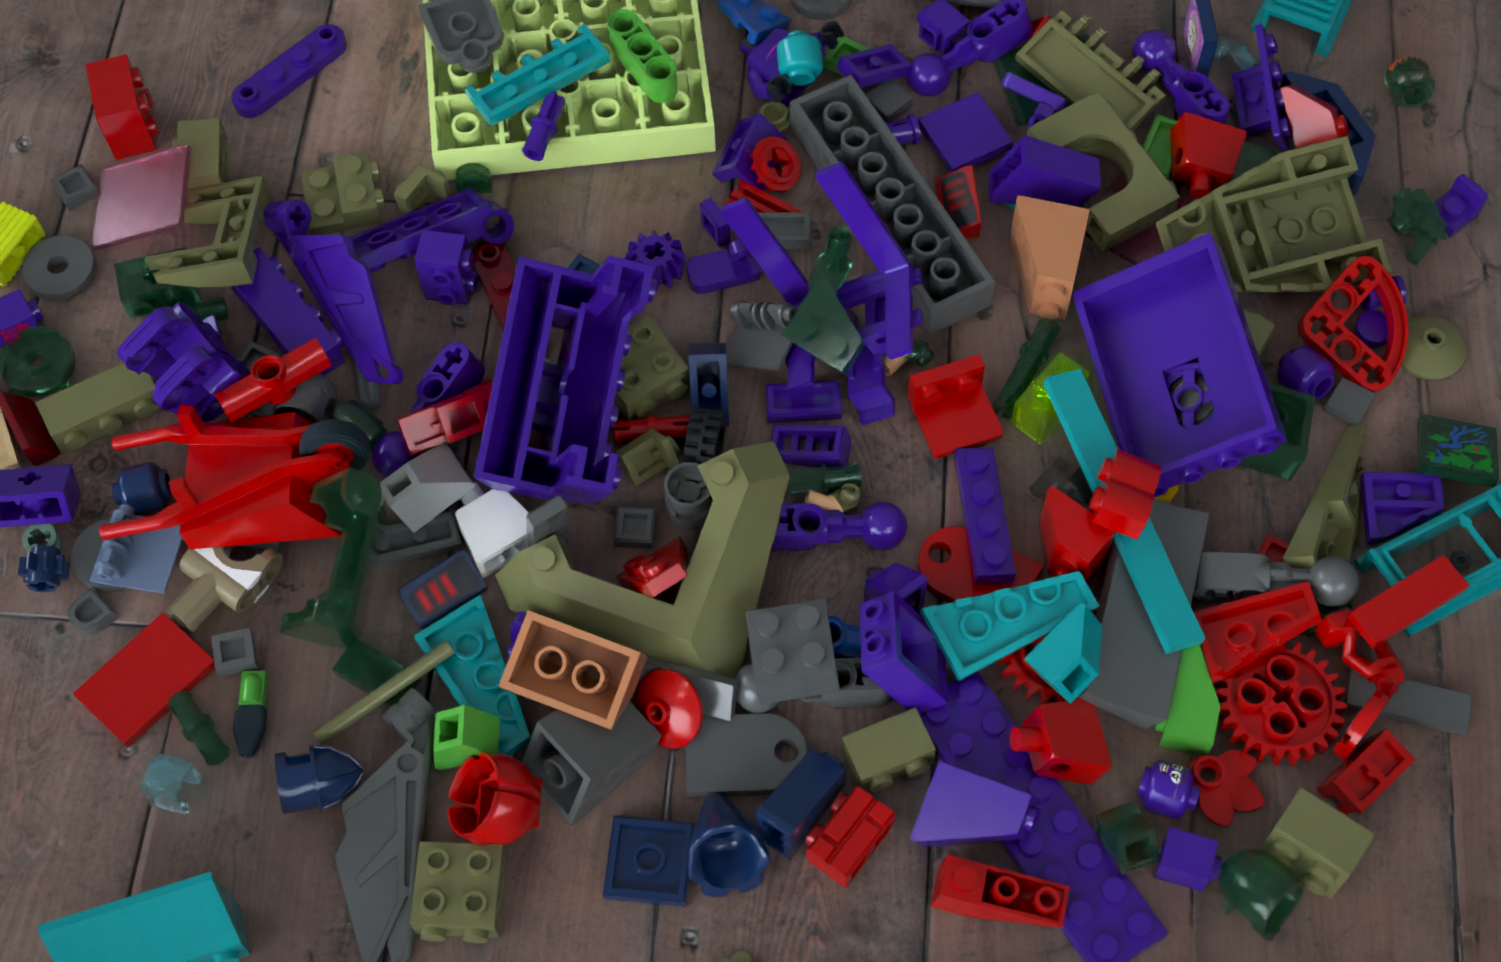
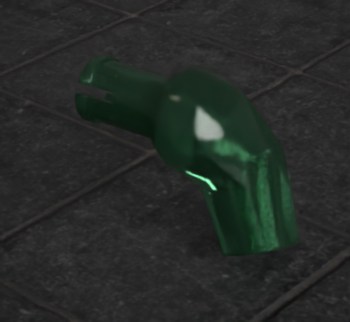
M834 227L829 231L826 252L818 257L810 274L808 290L816 319L830 318L836 316L840 311L838 290L846 281L852 267L848 251L853 235L850 234V230L844 227Z

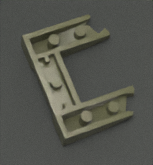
M264 176L179 190L177 192L179 200L185 203L178 207H163L159 211L162 221L197 224L218 223L213 245L146 256L145 261L149 269H159L158 272L153 274L157 283L189 287H229L253 284L258 263L253 252L260 220L264 219L265 207L273 199Z

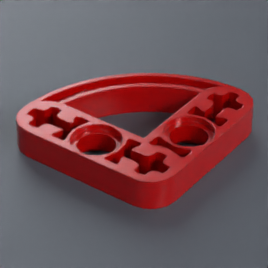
M1370 256L1358 257L1348 264L1304 313L1297 325L1300 338L1330 361L1337 372L1344 378L1373 393L1383 390L1390 384L1403 362L1407 349L1409 328L1404 300L1391 275L1376 259ZM1363 267L1367 268L1369 272L1366 275V279L1357 284L1355 288L1349 284L1359 275L1360 269ZM1373 289L1382 304L1387 322V344L1383 359L1343 325L1345 320ZM1334 291H1341L1348 297L1349 302L1346 309L1340 310L1333 306L1331 295ZM1318 319L1322 322L1320 326L1321 331L1314 334L1310 329L1313 326L1312 322ZM1336 333L1337 337L1329 341L1326 346L1323 342L1328 339L1329 335ZM1338 342H1346L1351 346L1353 357L1350 361H1343L1336 355L1335 347ZM1361 358H1364L1365 361L1360 364L1361 367L1355 370L1351 368V366L1358 363L1361 360ZM1375 369L1378 373L1375 377L1377 381L1370 384L1366 380L1369 376L1367 371Z

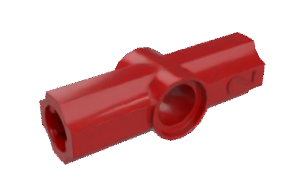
M314 338L282 357L266 355L259 358L253 364L251 374L214 395L230 422H233L265 403L280 405L287 402L294 395L295 386L332 365L322 346Z

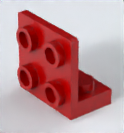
M980 354L909 376L907 399L935 459L954 454L957 448H972L1003 437L1004 431L982 386L985 365Z

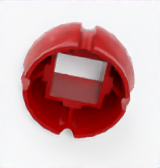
M480 752L478 757H468L458 769L448 798L455 802L453 807L447 809L451 829L468 842L479 846H486L487 844L506 845L519 840L528 831L539 827L542 780L535 778L524 763L510 755L499 752L487 754Z

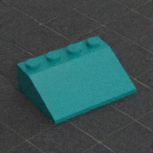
M212 872L37 925L38 933L54 962H239L240 957L251 954L241 907Z

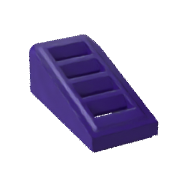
M773 425L771 441H774L784 463L827 470H847L851 436L846 426ZM786 437H791L789 450H784ZM801 439L806 440L804 451L799 450ZM816 441L821 442L820 451H815ZM832 444H834L833 451H831Z

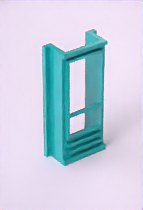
M1263 0L1250 30L1256 32L1255 25L1261 23L1266 29L1271 16L1321 33L1315 53L1328 57L1353 0Z
M1501 484L1375 549L1368 550L1366 554L1354 560L1355 565L1362 574L1377 567L1392 587L1406 578L1393 558L1460 524L1462 528L1467 529L1492 562L1463 577L1469 584L1465 592L1404 629L1403 631L1408 637L1501 589V558L1498 559L1473 527L1472 520L1470 519L1490 508L1501 519Z

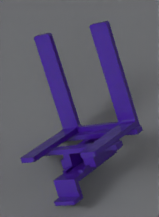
M838 162L817 170L816 180L879 271L821 291H815L748 198H742L721 207V215L787 303H790L795 308L808 309L809 311L786 356L785 364L788 367L789 389L795 392L812 386L815 376V360L832 355V361L838 369L847 366L848 397L859 410V421L861 424L867 425L895 415V397L885 385V353L892 360L913 352V327L923 324V313L920 308L913 310L912 286L922 283V272L919 268L914 269L845 164ZM865 303V327L858 329V318L851 308ZM832 314V338L815 343L816 319Z

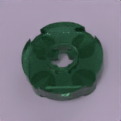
M49 327L28 328L18 333L20 338L14 340L11 345L7 342L0 351V374L14 394L25 397H41L51 393L55 394L68 387V380L75 369L76 356L67 339L62 337L58 331ZM38 356H42L44 360L42 365L35 368L29 365V363L35 362Z

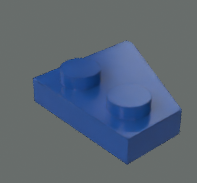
M718 0L716 6L724 15L730 18V22L736 28L744 26L749 31L747 40L753 45L764 41L774 29L787 31L791 22V18L781 13L780 8L760 0Z

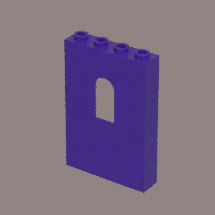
M1210 232L1072 292L1119 449L1162 466L1154 497L1165 494L1168 488L1181 483L1197 482L1204 477V474L1214 470L1233 468L1242 459L1252 455L1271 453L1277 449L1278 445L1288 442L1223 250ZM1198 358L1213 403L1214 414L1211 421L1202 429L1187 430L1179 423L1163 372Z

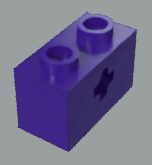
M72 464L0 470V527L73 521L81 493Z

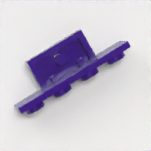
M1261 23L1255 25L1261 65L1232 74L1240 129L1247 131L1246 136L1272 128L1273 137L1281 152L1289 151L1288 138L1293 136L1288 117H1284L1283 110L1286 108L1281 89H1279L1278 82L1283 81L1282 70L1279 62L1274 61V54L1279 52L1274 34H1267Z

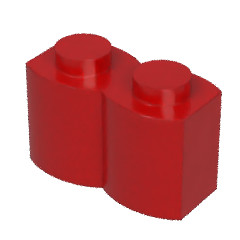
M1120 449L1116 450L1112 459L1105 457L1097 475V479L1103 481L1102 485L1095 488L1089 503V508L1094 510L1092 523L1137 540L1147 524L1162 466Z

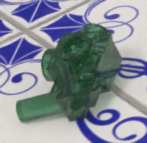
M1407 187L1392 198L1394 206L1392 216L1388 218V222L1398 236L1406 234L1408 237L1413 234L1417 239L1416 244L1406 255V258L1411 263L1417 265L1433 245L1436 246L1440 240L1448 238V234L1445 231L1447 225L1438 215V207L1424 189L1417 188L1412 191L1410 187Z

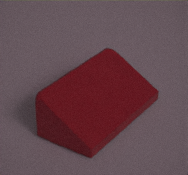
M0 391V407L18 443L32 465L38 467L58 457L60 451L52 439L35 402L27 397Z

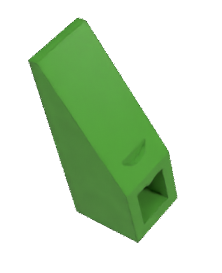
M1200 645L1181 651L1168 719L1155 725V731L1161 732L1159 746L1196 756L1209 754L1214 744L1221 708Z

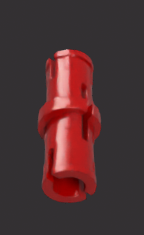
M650 414L647 416V419L616 420L614 426L616 428V431H614L616 444L631 442L652 428L665 437L669 435L673 439L686 438L690 415L657 418L656 414Z

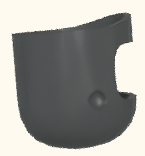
M318 373L295 386V393L292 398L283 404L275 405L273 415L292 412L300 415L302 411H305L318 422L326 420L324 412L325 410H331L335 406L337 390L332 381Z

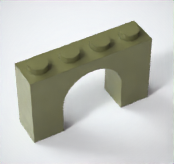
M1099 91L1028 127L1026 136L1080 153L1103 155L1114 161L1123 171L1127 186L1120 192L1089 208L1086 231L1103 253L1150 228L1157 221L1175 211L1180 199L1176 186L1172 181L1164 177L1158 169L1154 157L1144 151L1137 142L1133 130L1123 124L1117 116L1112 103L1106 101Z

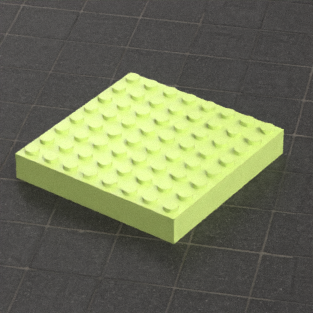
M422 0V1H423V4H424V3H427V2H430V1H433V0ZM490 0L502 27L503 42L498 50L492 52L493 59L491 65L479 73L467 72L461 68L459 63L447 64L442 62L437 57L424 25L432 158L435 170L443 173L448 180L716 152L715 128L697 0ZM628 9L637 14L674 61L678 88L675 98L671 101L658 103L651 100L612 51L609 41L608 18L614 11ZM585 24L609 52L610 62L555 92L565 99V105L556 124L558 131L556 135L551 137L543 160H531L523 154L522 148L532 128L530 122L533 117H537L544 98L501 122L490 126L470 101L464 88L472 85L478 91L494 82L492 78L493 72L499 70L503 76H506L524 66L521 59L523 56L529 54L533 60L544 56L554 50L551 41L559 38L563 44H566L580 36L578 27Z

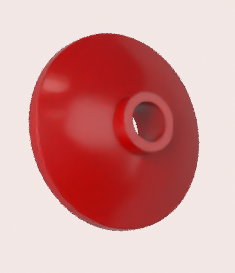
M672 669L655 670L643 678L637 688L635 708L654 724L656 730L662 735L658 745L674 749L691 743L698 735L703 721L701 698L693 683L685 675Z

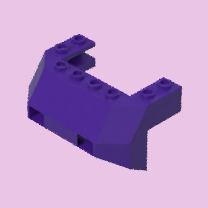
M609 255L593 274L521 256L518 257L474 474L475 479L491 489L545 500L561 496L563 501L586 504H596L611 494L612 489L617 490L622 468L617 466L619 454L611 453V442H607L609 427L613 428L615 426L618 416V406L613 404L616 391H621L625 379V370L620 369L622 357L623 355H628L632 342V334L627 333L629 321L639 311L642 312L647 302L652 303L657 288V280L652 279L654 266ZM551 326L564 329L558 361L545 358ZM531 429L544 432L541 449L528 447Z

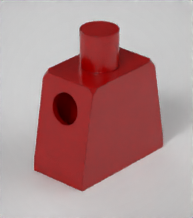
M1184 112L1170 129L1172 176L1175 180L1190 184L1189 196L1194 200L1211 193V191L1226 184L1234 174L1247 131Z
M1080 698L1075 699L1071 704L1067 701L1042 704L1023 721L1022 727H1013L1010 732L1009 742L1011 749L1015 752H1028L1032 769L1039 776L1093 785L1112 768L1097 708L1095 705Z

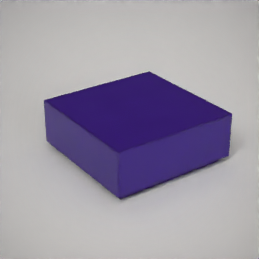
M711 197L701 202V225L718 246L723 247L730 243V225L721 215L720 208Z

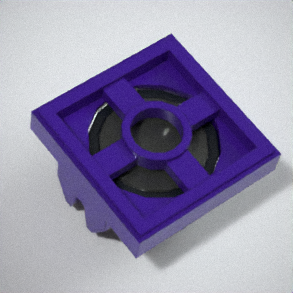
M1199 362L1185 363L1163 372L1180 425L1187 430H1199L1205 427L1213 417L1214 407Z

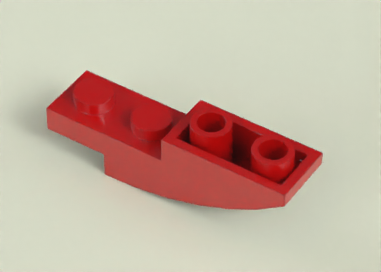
M494 379L465 389L462 394L396 418L408 454L414 455L445 442L450 444L484 430Z

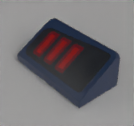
M461 550L400 587L398 592L402 602L421 630H423L488 588L465 550Z

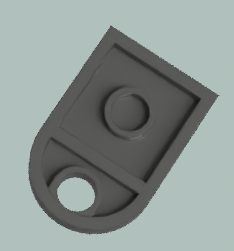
M770 713L735 714L730 721L710 715H703L702 726L698 735L691 743L685 745L687 798L707 797L713 792L722 793L726 797L771 795L807 754L805 739L801 731L785 717ZM782 745H791L797 750L798 755L793 761L783 762L775 756L777 748Z

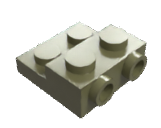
M368 151L333 157L334 166L301 172L305 203L310 208L312 217L309 224L311 235H324L382 223L380 209L386 208L382 187L376 188L375 181L381 180L377 159L370 160Z

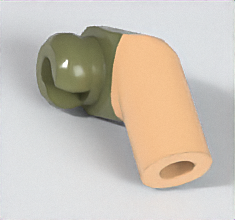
M852 483L844 484L842 488L829 496L809 489L804 503L818 505L824 510H840L845 514L858 505L861 491Z

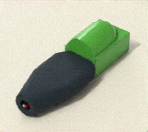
M266 670L242 671L239 707L235 711L233 732L239 756L244 758L254 757L265 733L267 717L265 705L268 686Z

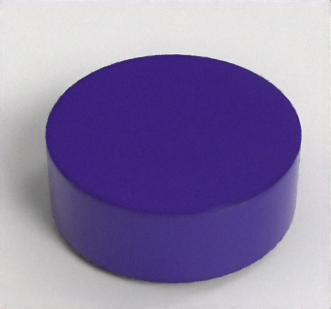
M1372 310L1362 313L1354 326V335L1369 348H1380L1387 344L1386 317L1380 311Z

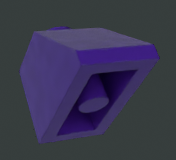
M895 562L885 570L882 567L878 568L868 576L865 581L863 600L866 602L894 591L918 614H921L920 610L924 608L928 579L922 573Z

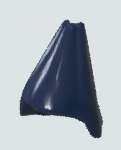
M713 792L703 802L691 837L688 854L689 878L696 883H700L702 893L711 897L727 896L728 892L732 889H737L741 893L750 891L763 882L762 871L770 864L767 847L747 817L724 794Z

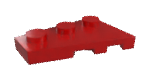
M678 536L647 557L641 554L630 559L623 565L625 570L616 575L623 588L655 597L687 576V564L685 562L687 560V547L681 537Z
M1309 581L1194 611L1195 617L1206 638L1201 644V648L1213 684L1321 622L1320 612Z

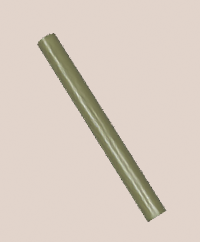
M445 640L313 732L315 738L321 745H324L455 654V651L448 641Z

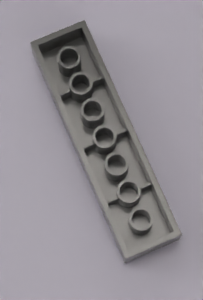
M846 76L790 101V128L818 170L838 162H843L914 269L919 268L921 270L922 283L912 286L913 310L920 308L922 311V325L927 333L931 335L992 306L996 282L853 76Z

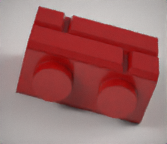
M855 786L849 795L842 792L836 798L829 811L833 816L825 826L818 823L805 841V844L809 846L806 859L845 888H847L894 826L896 814L892 809L876 800L859 786Z

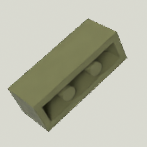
M124 363L36 402L46 427L62 454L71 450L81 449L88 442L106 434H113L123 426L141 418H148L161 409L154 402L155 400L152 396L155 388L152 376L145 372L138 375L136 372L128 370Z

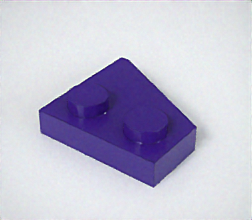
M1363 472L1360 477L1366 545H1373L1441 515L1444 510L1440 474Z

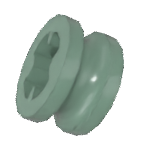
M50 524L31 525L23 533L22 543L28 552L31 551L32 547L39 545L37 539L42 536L46 538V545L61 550V537Z

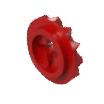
M774 136L764 138L756 143L754 151L749 156L753 159L750 169L756 172L758 176L757 183H764L767 191L776 190L779 193L794 187L800 178L801 163L792 145L786 140ZM773 161V163L783 164L784 166L775 170V168L768 167L767 164Z

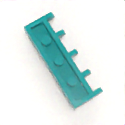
M583 24L578 27L580 36L570 42L563 44L557 38L551 41L553 51L536 60H533L527 54L521 58L524 66L506 76H503L497 70L492 73L494 82L478 91L472 85H469L464 90L487 123L493 126L545 98L550 92H556L610 62L609 52L591 30Z

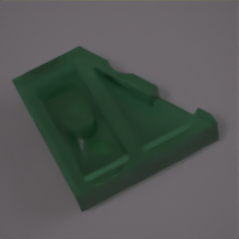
M820 275L782 333V336L846 376L866 343L850 320L847 311L840 303L829 281Z

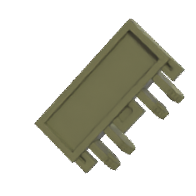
M1061 10L1016 54L1015 60L1053 92L1067 99L1071 103L1070 105L1099 91L1106 101L1112 103L1117 116L1123 124L1134 130L1165 98L1166 94L1156 86L1151 89L1161 73L1153 69L1135 86L1129 80L1140 71L1145 62L1144 59L1140 56L1135 57L1119 73L1117 70L1124 64V60L1102 43L1109 31L1101 27L1085 43H1082L1078 38L1090 27L1093 18L1085 14L1067 30V26L1073 19Z

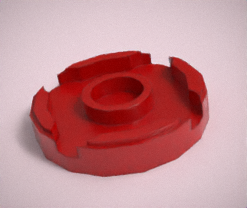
M1377 688L1373 696L1369 698L1349 725L1341 740L1332 749L1334 751L1333 754L1345 762L1393 696L1383 689Z

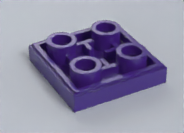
M979 92L918 118L921 132L949 173L965 166H975L1007 152L1013 147L1012 139Z

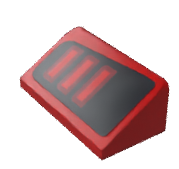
M965 166L936 178L938 200L965 238L980 237L982 221L973 166Z

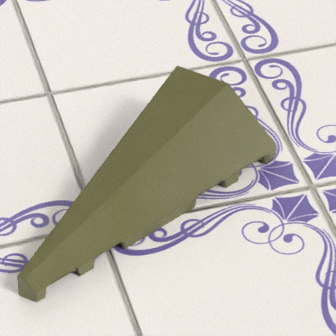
M1364 423L1348 425L1282 558L1284 563H1287L1291 568L1310 569L1316 561L1328 556L1341 557L1350 562L1354 544L1358 543L1362 496L1361 488H1358L1356 474L1358 471L1364 470L1365 466L1363 457H1358L1364 438H1367V430ZM1353 598L1348 603L1337 607L1341 609L1352 608Z

